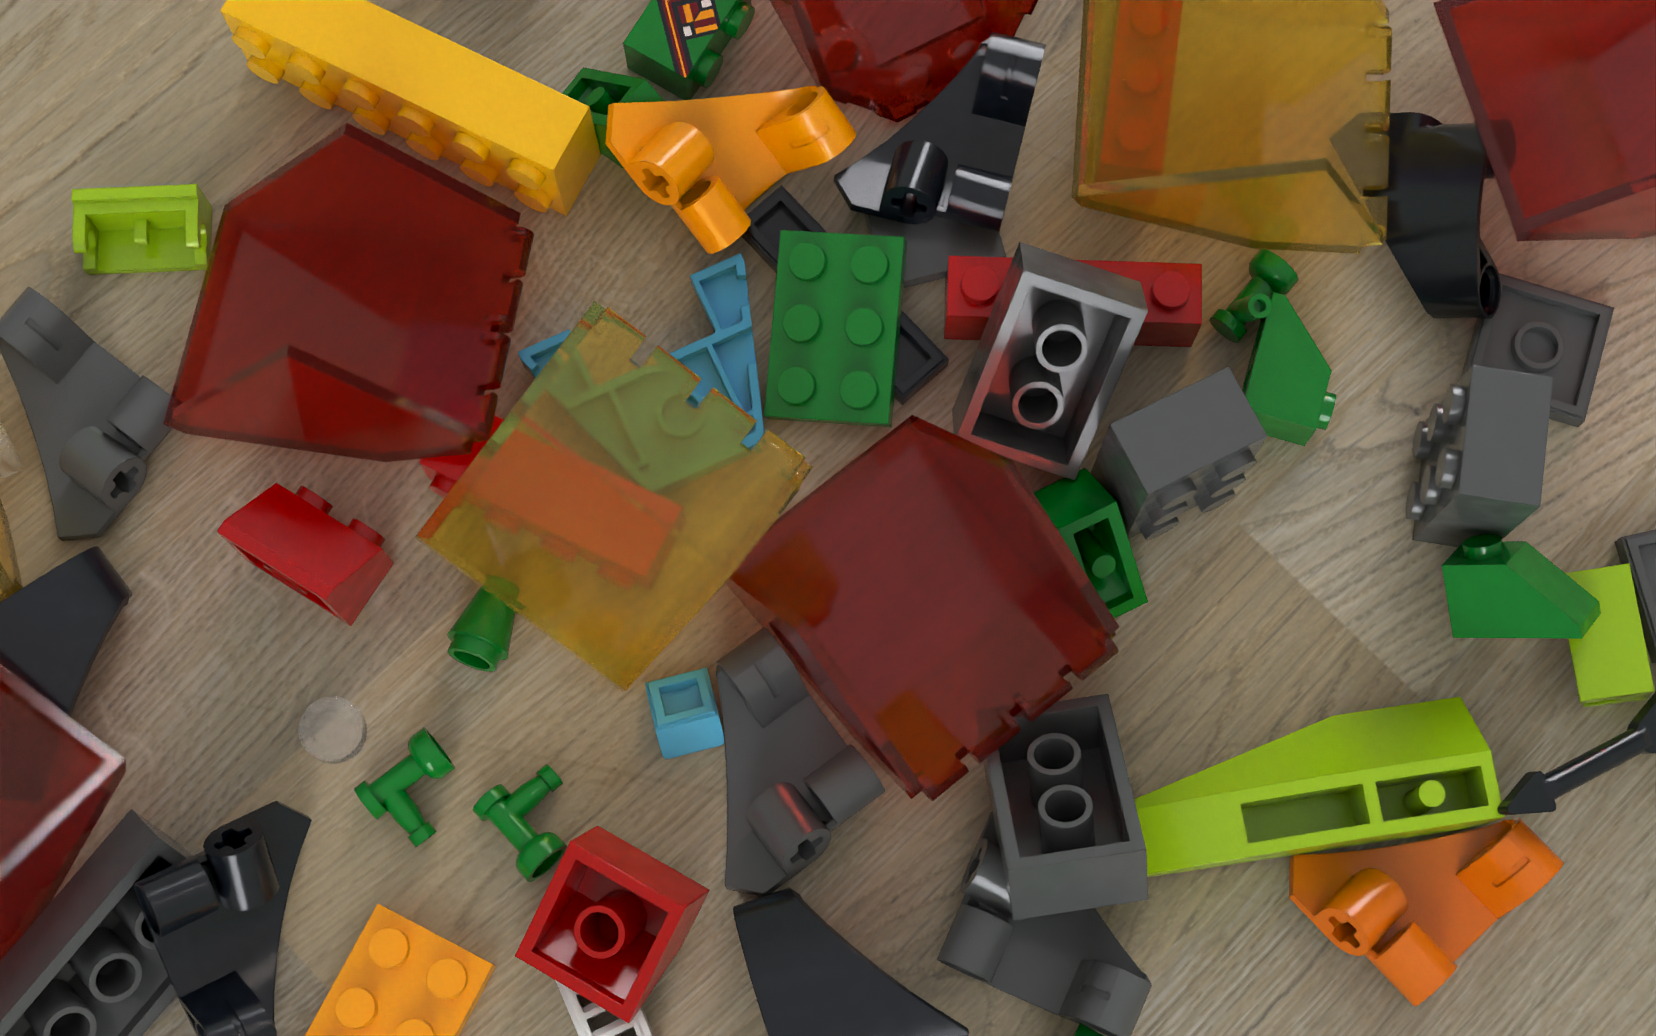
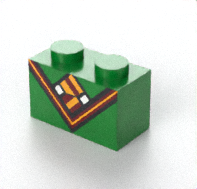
M651 0L623 42L627 67L683 100H691L700 86L708 88L713 83L723 63L721 53L732 37L739 40L745 34L753 19L755 8L752 6L751 0Z

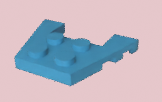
M741 253L690 275L693 290L714 334L600 385L594 383L570 329L518 351L524 368L637 484L660 495L766 447L745 263Z

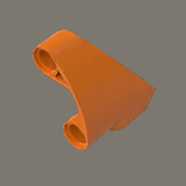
M1520 818L1517 820L1510 819L1461 833L1394 846L1336 853L1293 855L1289 860V898L1339 949L1350 955H1365L1415 1007L1425 1001L1444 984L1458 967L1454 962L1493 923L1537 893L1556 875L1564 862Z

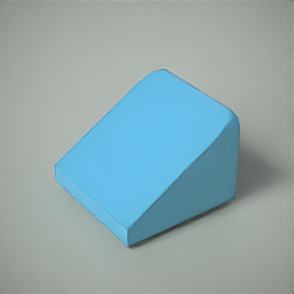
M707 667L645 683L655 732L662 756L665 759L679 757L724 744V733Z

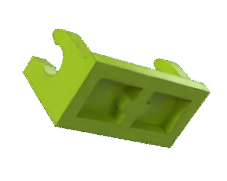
M197 184L72 189L74 253H82L83 270L88 275L211 270L212 206Z
M1630 564L1565 573L1599 601L1601 611L1599 617L1582 639L1567 638L1579 704L1583 703V707H1593L1648 700L1655 690Z

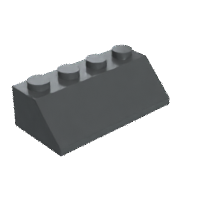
M131 809L0 961V1036H142L177 994L146 924L136 896L134 883L193 855L174 839Z

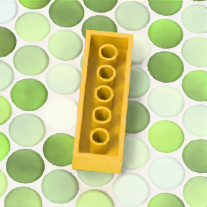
M226 0L220 10L233 34L231 37L232 41L241 48L247 59L246 66L260 78L273 84H278L283 79L299 87V92L306 99L322 108L331 109L335 104L353 113L352 117L356 122L376 134L384 135L389 130L407 139L406 143L411 149L430 160L438 161L440 156H443L461 165L460 170L479 184L491 187L494 182H497L515 191L514 196L520 202L538 212L546 213L548 208H551L567 216L601 156L590 106L367 0Z

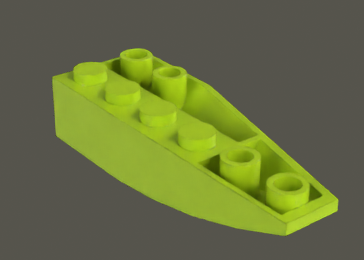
M1461 696L1333 715L1134 799L1146 846L1147 877L1482 827L1505 817V815L1499 814L1497 809L1502 800L1491 750Z

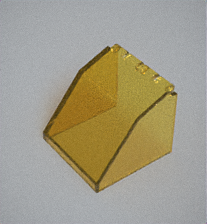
M1083 0L1072 198L1081 207L1253 249L1359 254L1363 247L1383 245V241L1387 239L1388 196L1364 197L1363 189L1381 190L1388 187L1389 137L1383 134L1366 133L1364 137V132H1382L1390 128L1391 80L1366 81V74L1383 75L1391 71L1392 28L1387 25H1380L1389 23V11L1382 0Z
M594 301L421 528L415 539L618 689L626 691L732 576L798 493L802 482L813 467L804 461L805 457L769 429H766L751 450L742 444V440L757 421L714 387L708 391L696 408L686 400L702 378L659 345L655 347L642 366L637 364L631 357L647 336L609 307L605 309Z

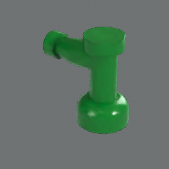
M1260 249L1249 263V274L1252 279L1226 310L1217 309L1209 319L1211 325L1221 335L1234 343H1239L1247 333L1244 327L1246 323L1265 318L1270 314L1272 301L1269 296L1273 292L1285 295L1299 280L1293 268L1281 257L1269 250Z
M425 727L409 739L408 750L410 754L371 784L364 780L354 788L358 798L376 819L389 812L393 819L410 835L408 838L415 848L437 831L429 821L425 822L418 806L406 792V789L424 775L433 779H441L455 769L448 755Z
M547 764L536 772V777L522 784L512 794L502 784H499L487 791L473 807V812L481 821L489 819L519 852L516 858V868L527 882H533L549 871L561 859L567 849V845L558 835L552 832L538 834L524 819L529 812L539 805L549 791L554 792L563 784L559 776Z

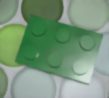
M780 230L764 416L766 418L892 427L907 254V240L905 237Z

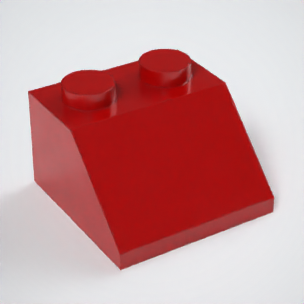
M275 483L223 521L216 532L246 561L349 626H352L394 564L381 548L385 541L383 536L357 519L353 518L347 527L328 514L333 506L304 486H300L294 494L280 484Z
M597 825L569 842L515 957L629 1023L634 1019L682 947L710 890Z

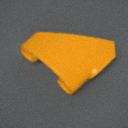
M805 86L779 91L705 99L612 103L608 105L605 144L638 187L655 202L671 205L708 254H714L730 246L746 232L751 224V219L744 210L766 190L788 173L818 166L836 157L852 143L857 132L823 86Z

